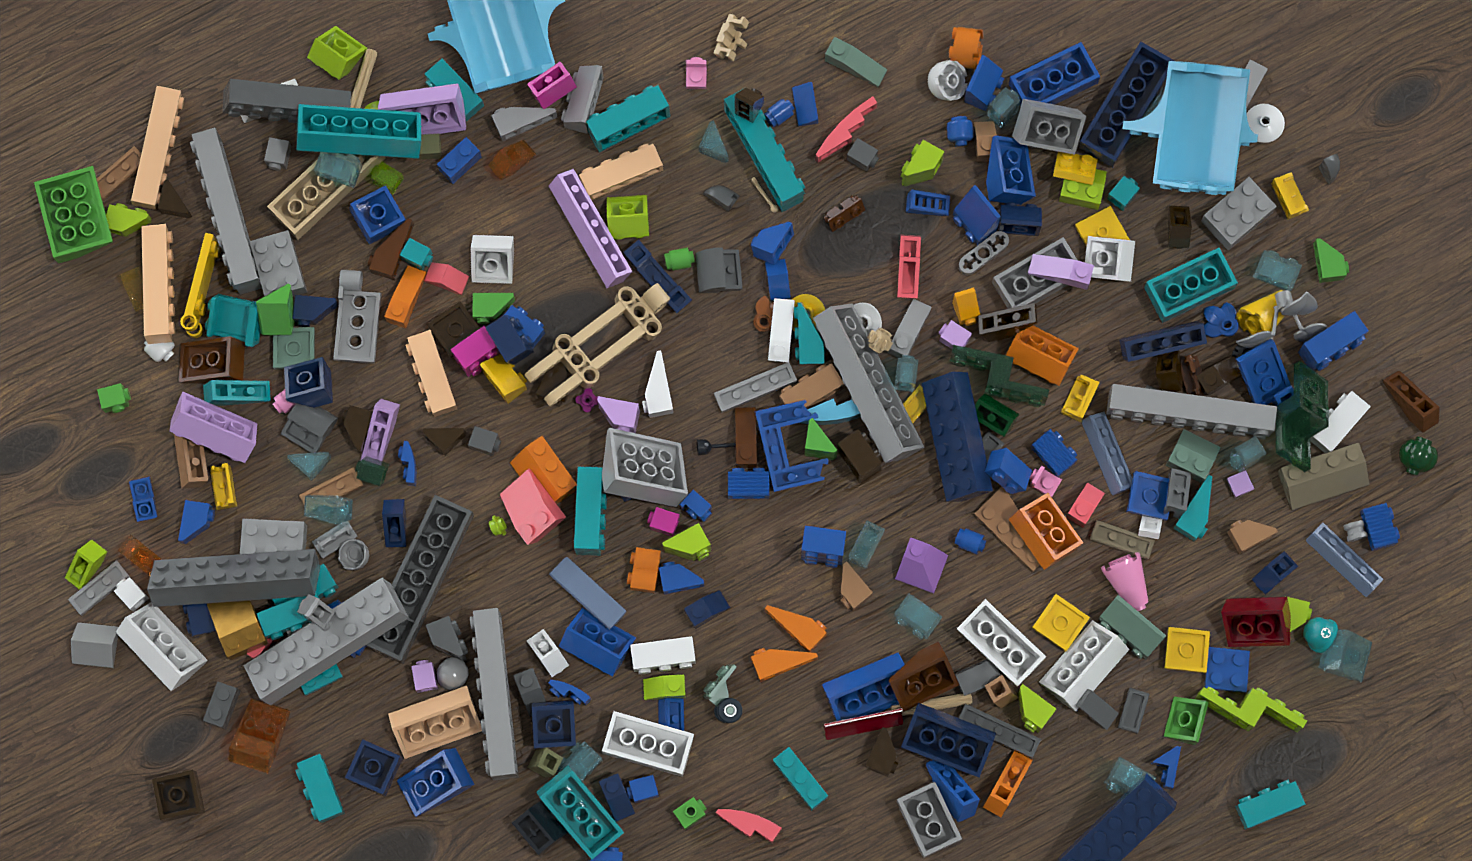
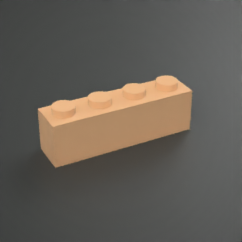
M654 144L641 145L637 148L638 150L632 153L629 151L624 152L615 160L608 159L596 168L588 167L579 174V177L591 200L663 171V164Z
M431 330L408 337L409 344H406L409 356L413 355L415 363H412L415 375H420L421 382H418L421 393H426L428 400L424 402L428 413L432 412L434 417L457 410Z

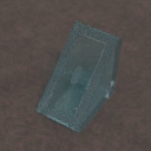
M714 120L710 121L699 145V153L727 163L729 162L728 153Z
M329 452L287 455L290 463L311 481L331 460Z

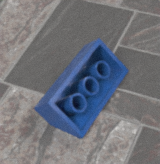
M899 653L890 655L822 684L836 721L879 713L891 708L893 705L899 704L888 681L905 665Z

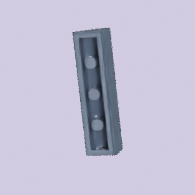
M1105 412L1090 415L1083 419L1082 425L1111 494L1116 495L1131 489L1132 476Z
M1324 523L1306 539L1309 545L1365 597L1382 582L1383 578Z
M565 557L549 574L609 630L625 615L626 610L568 557Z

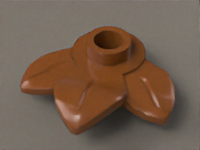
M766 296L760 298L755 307L757 315L754 317L753 323L760 332H767L771 330L774 302L770 303ZM766 319L767 325H761L760 320Z

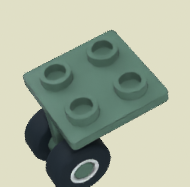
M734 664L723 665L716 673L718 678L713 682L710 681L703 689L705 694L702 697L715 705V716L723 723H734L742 715L740 702L734 698H729L726 680L737 667Z

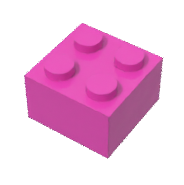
M485 326L451 349L454 359L468 377L471 375L476 376L482 371L480 366L482 362L501 354Z

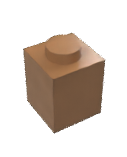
M1003 675L985 685L991 699L1000 708L1019 698L1010 680Z

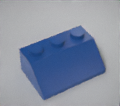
M582 608L567 627L559 647L613 677L636 637L615 625L609 630L588 610Z

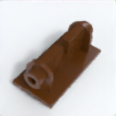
M851 195L840 203L843 208L841 211L835 206L825 213L823 219L829 224L832 232L843 227L847 222L865 211L861 198H858L857 195Z
M1197 355L1185 356V359H1181V368L1186 393L1198 396L1208 395L1197 378L1202 373Z

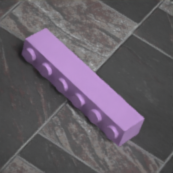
M572 169L558 174L550 183L549 188L606 288L624 282L632 270L576 172Z

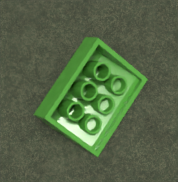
M93 166L34 182L53 258L58 264L77 259L113 242Z

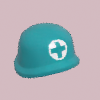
M1315 617L1310 619L1304 626L1303 636L1314 652L1323 653L1334 642L1338 632V625L1333 620Z

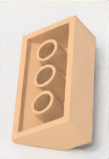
M467 685L388 714L392 730L404 759L482 731L481 723Z

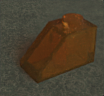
M521 140L499 150L488 166L496 176L503 180L514 175L534 158L536 153L524 140Z
M131 534L117 550L149 576H151L154 560H162Z

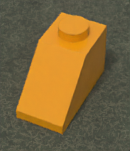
M974 287L954 293L952 303L959 324L970 326L977 323L980 310Z

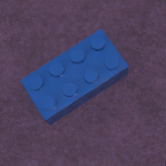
M1082 42L1011 76L1008 84L1020 106L1023 99L1055 105L1098 84L1100 75Z

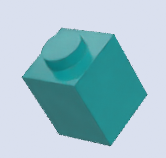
M1123 176L1109 193L1107 200L1124 211L1138 194L1140 189L1138 183L1130 177L1126 178Z
M409 238L400 257L408 264L424 270L425 266L429 267L431 264L433 253L427 246Z

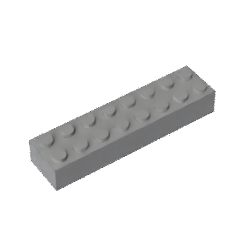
M216 128L192 134L193 141L190 144L193 153L199 159L195 160L203 178L201 179L203 190L209 196L206 198L209 210L211 209L214 215L211 217L213 226L216 228L217 233L220 234L217 235V240L222 251L225 252V254H222V258L228 271H230V273H227L229 283L234 290L237 289L240 295L262 289L249 243L250 238L246 224H244L245 220L222 139Z
M853 304L831 306L815 316L813 319L816 323V329L821 333L825 347L829 350L834 360V365L838 368L843 378V383L848 388L852 401L857 406L861 419L866 424L870 437L875 442L884 462L888 463L906 459L923 449L924 445L877 352L868 346L870 343L867 338L868 334Z
M1113 384L1109 390L1106 415H1111L1112 419L1122 420L1123 417L1131 418L1133 422L1139 423L1143 422V420H1148L1154 425L1170 423L1175 428L1192 426V429L1196 431H1204V428L1213 429L1212 432L1224 434L1225 431L1233 432L1234 436L1244 437L1245 434H1250L1255 439H1265L1274 432L1277 406Z
M380 578L333 608L335 613L324 629L311 622L243 665L260 700L272 705L408 619L409 617L392 584L384 578Z
M498 608L473 611V617H470V625L476 637H472L473 650L478 654V657L474 658L477 673H480V678H477L476 681L479 693H482V699H479V709L484 714V719L481 720L482 732L486 734L487 739L483 741L484 753L489 758V761H485L486 773L493 780L518 778L501 613Z

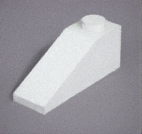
M774 298L768 360L789 362L795 300Z
M661 350L656 353L645 392L646 400L642 401L644 413L648 412L649 418L673 413Z

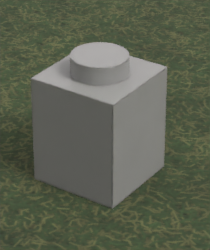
M269 137L264 161L270 169L280 171L281 168L287 169L292 148L290 142Z

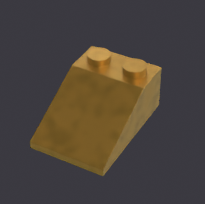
M251 600L207 603L218 637L229 660H234L269 644Z

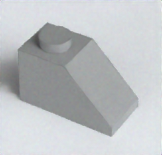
M310 594L302 600L297 611L303 617L323 629L335 613L324 602Z

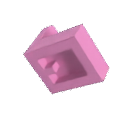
M699 57L686 60V89H706V60Z
M1043 466L1039 470L1034 469L1030 476V480H1032L1030 487L1043 494L1049 493L1053 497L1062 479L1044 470L1045 467Z

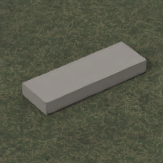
M116 560L68 600L82 616L117 588L116 585L125 578L127 580L130 576Z

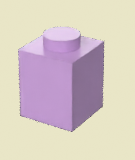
M951 320L948 325L945 323L939 331L941 335L939 341L960 354L970 340L972 333Z
M428 660L416 662L415 666H411L417 693L438 689L435 668L432 662L428 663Z

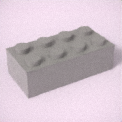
M1064 237L1035 253L1036 255L1077 260ZM1033 255L996 275L992 281L1008 309L1032 303L1036 304L1068 285L1029 275L1028 271Z

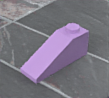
M1033 254L1028 274L1087 290L1094 265L1073 259Z
M380 399L375 404L361 462L381 467L396 423L400 404Z

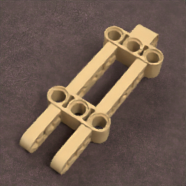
M658 283L648 289L641 298L631 287L621 288L615 297L616 304L573 337L567 334L559 335L553 343V352L526 372L525 377L532 383L560 361L564 364L572 376L544 398L550 407L579 385L584 388L593 387L599 379L598 371L640 338L643 337L645 340L650 341L658 336L662 326L655 314L667 305L670 297ZM621 295H628L630 301H623ZM634 310L641 311L643 317L635 316ZM624 314L634 326V329L590 361L580 349V346L620 315ZM646 326H653L655 333L648 332ZM558 342H565L568 348L561 349ZM571 358H578L581 364L574 365ZM584 374H591L593 381H587L584 378Z

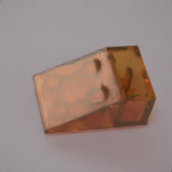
M251 698L229 747V761L269 773L291 710L269 705Z

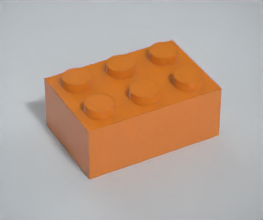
M1049 493L1019 509L1008 519L1044 570L1073 553L1083 544V541Z

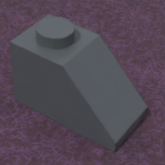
M533 668L513 675L530 717L532 716V703L546 702Z

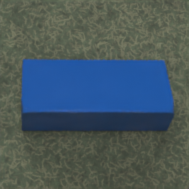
M812 82L792 87L798 127L818 124Z
M659 699V724L684 731V699Z

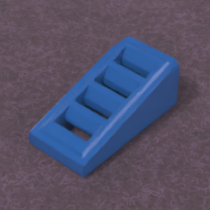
M911 190L907 194L906 212L948 216L950 196ZM923 199H926L925 207H922ZM931 200H934L933 208H931ZM939 200H942V210L938 209Z

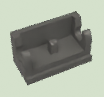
M1172 468L1168 474L1169 485L1164 514L1173 511V517L1179 518L1187 511L1191 473Z
M988 659L954 673L959 683L958 687L964 696L984 688L986 684L1001 676L998 668Z

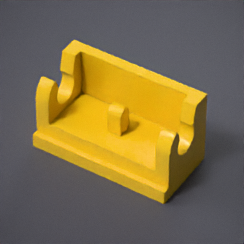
M1292 172L1275 178L1271 183L1288 220L1309 211L1293 179Z
M1084 375L1078 376L1061 413L1081 422L1100 382Z
M228 463L222 464L221 467L211 466L210 472L216 510L237 507L231 466Z

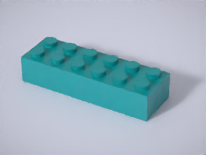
M736 93L724 99V111L781 212H784L803 202L805 186L800 178H796L794 174L795 168L791 161H786L784 156L786 154L780 143H776V135L771 126L767 127L765 123L766 117L760 109L753 123L735 114Z
M299 104L297 150L419 158L421 148L420 112Z

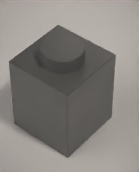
M857 138L847 154V160L867 172L870 167L874 168L879 160L877 157L878 150Z
M475 426L468 446L471 450L493 456L495 451H499L501 440H499L498 433Z

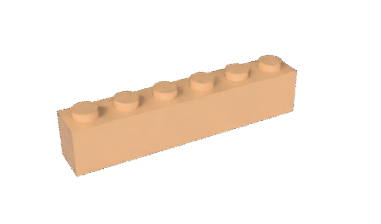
M161 86L156 87L131 198L132 205L156 210L157 204L159 205L161 186L167 180V174L164 173L165 168L170 166L172 157L169 154L170 147H174L176 136L173 135L174 128H178L180 117L177 114L184 104V98L181 97L180 90Z
M166 224L142 226L144 337L148 344L172 342V334H175V323L172 322V316H175L174 304H171V298H174L173 285L171 286V279H174L173 267H170V261L174 259L173 250L170 249V243H173L172 231H168Z

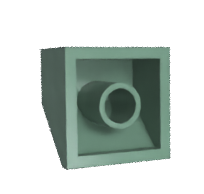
M1183 429L1166 466L1189 472L1192 479L1203 484L1221 447Z

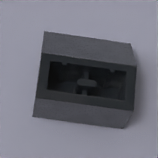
M542 800L512 822L540 857L569 833Z

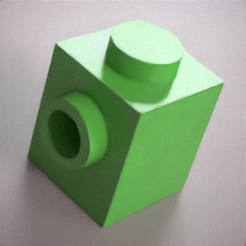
M121 383L97 389L101 408L105 413L111 411L118 413L124 411V408L129 407L128 400H131L130 392Z
M693 797L675 809L673 813L686 830L706 816L704 813L706 807L700 799L696 801Z

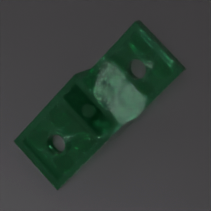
M953 345L950 361L954 365L960 367L970 365L974 366L973 369L979 371L989 369L985 393L989 394L988 396L996 399L1006 397L1009 398V401L1015 403L1025 401L1029 402V405L1033 407L1045 406L1049 389L1009 381L1014 357Z
M1299 361L1294 364V395L1277 405L1276 453L1305 473L1311 469L1310 438L1329 427L1328 380Z

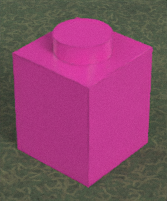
M656 507L654 512H650L647 523L650 524V530L674 537L680 520V514Z

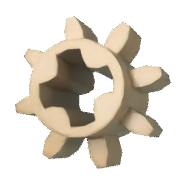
M878 328L876 331L871 330L867 337L869 339L868 342H870L868 346L878 353H882L884 350L889 351L893 344L891 342L892 339H890L891 333L883 328Z

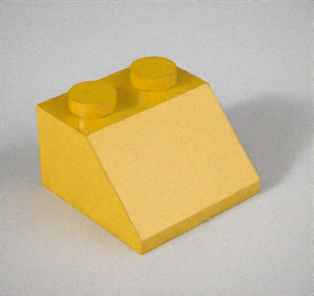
M501 354L480 364L484 375L507 404L527 390L525 385L527 380L520 372L517 374L513 370L515 365L506 363Z

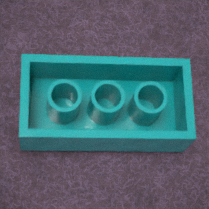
M658 85L655 87L649 86L642 91L643 93L637 96L631 95L624 100L625 102L619 105L613 104L606 109L607 111L601 114L595 113L588 118L589 120L586 121L588 133L599 153L670 117L669 104Z
M1217 248L1147 281L1144 289L1163 323L1235 289L1238 282L1221 249Z
M578 467L574 535L576 555L601 556V550H605V538L602 530H606V518L603 510H607V497L603 489V467Z
M569 765L536 792L591 859H594L624 833L618 823Z

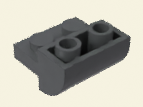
M710 248L696 253L699 293H719L720 291H740L743 289L739 250Z
M296 403L287 416L289 419L281 435L315 455L318 454L326 437L330 435L338 417L320 406L314 408Z

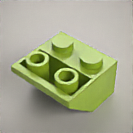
M923 140L920 145H915L911 153V161H906L901 170L902 185L904 186L933 179L943 162L944 151Z

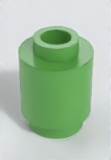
M688 247L671 250L669 253L664 254L667 270L672 269L675 271L692 267L691 263H695L693 251H689Z

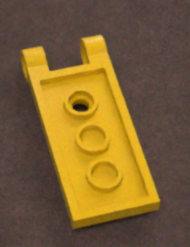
M205 233L185 313L180 321L182 327L191 338H199L203 334L204 330L200 324V319L206 312V304L204 303L216 258H219L221 254V247L213 234ZM188 318H190V321L187 323V325H186V327H185V326H184L185 320L188 319ZM199 325V332L196 334H191L190 332L196 330Z

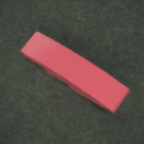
M873 96L855 108L830 133L816 153V161L818 163L852 142L851 133L864 126L865 119L863 116L877 108V101Z

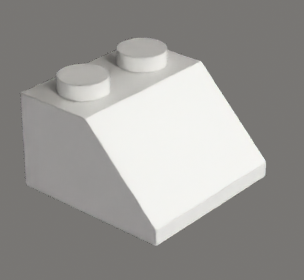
M473 235L471 243L472 282L512 284L513 236Z
M1088 236L1085 263L1094 265L1091 277L1131 281L1135 241Z

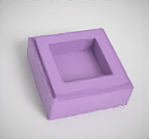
M1246 470L1226 479L1234 498L1254 490Z

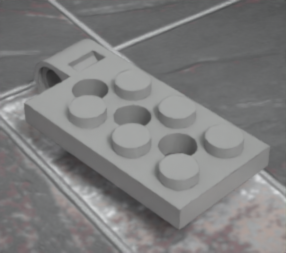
M341 270L334 361L375 364L381 293L362 292V271ZM359 297L365 299V304L362 307H356L354 304L355 300ZM354 318H363V324L360 327L353 326ZM354 337H360L362 340L361 344L357 347L352 346L350 343Z

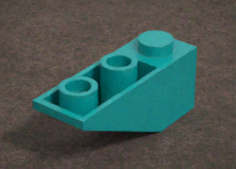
M798 302V307H794V318L798 319V327H795V339H799V347L795 348L796 360H799L800 364L825 363L824 340L816 329L803 303Z

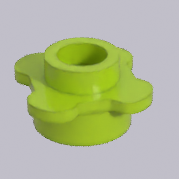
M495 515L492 516L493 520L489 521L492 533L495 536L499 534L506 535L505 529H507L503 518L496 517Z

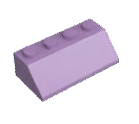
M459 84L380 95L378 110L420 112L421 134H441L466 130L464 100Z
M182 392L171 419L170 432H173L178 437L192 440L197 445L206 446L216 453L227 455L234 461L245 463L256 445L257 423Z

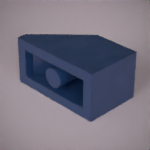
M295 295L293 320L301 327L316 325L338 307V302L336 298Z
M384 500L382 517L386 547H406L405 500Z
M1284 551L1264 567L1252 580L1257 588L1266 595L1294 571L1298 565Z
M719 590L684 608V612L693 627L697 629L730 609V606Z
M618 773L599 781L616 822L635 814Z

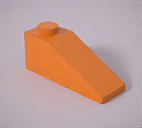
M407 266L384 316L388 323L403 328L407 327L426 277V271Z
M769 605L765 607V612L808 652H811L827 636L825 631L827 628L819 620L815 622L812 618Z
M765 648L753 652L754 656H751V661L760 682L818 660L817 653L775 649L766 651Z
M1014 751L983 808L1002 817L1033 760Z

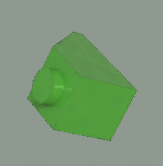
M1316 239L1313 247L1319 283L1344 280L1347 273H1349V265L1347 261H1344V255L1322 239Z
M473 293L474 321H477L478 324H489L490 321H495L515 302L514 293Z

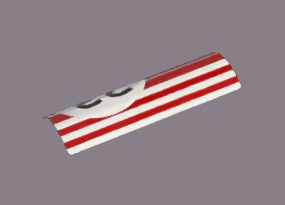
M899 708L825 723L826 740L880 730L882 727L889 728L903 725V710Z

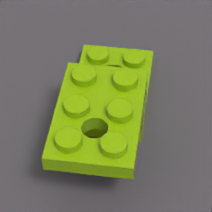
M1203 687L1195 697V700L1209 702L1207 707L1248 732L1254 728L1263 712L1295 732L1303 729L1307 723V720L1303 719L1304 715L1296 710L1290 711L1285 708L1286 704L1278 699L1272 700L1267 697L1268 693L1260 688H1252L1248 691L1239 707H1236L1237 703L1229 698L1224 700L1218 696L1219 692L1211 687L1207 689Z

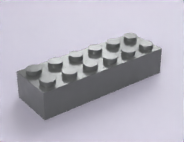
M230 79L223 91L222 113H226L230 117L246 115L250 119L266 117L270 121L285 119L290 123H297L299 104L350 108L351 91Z

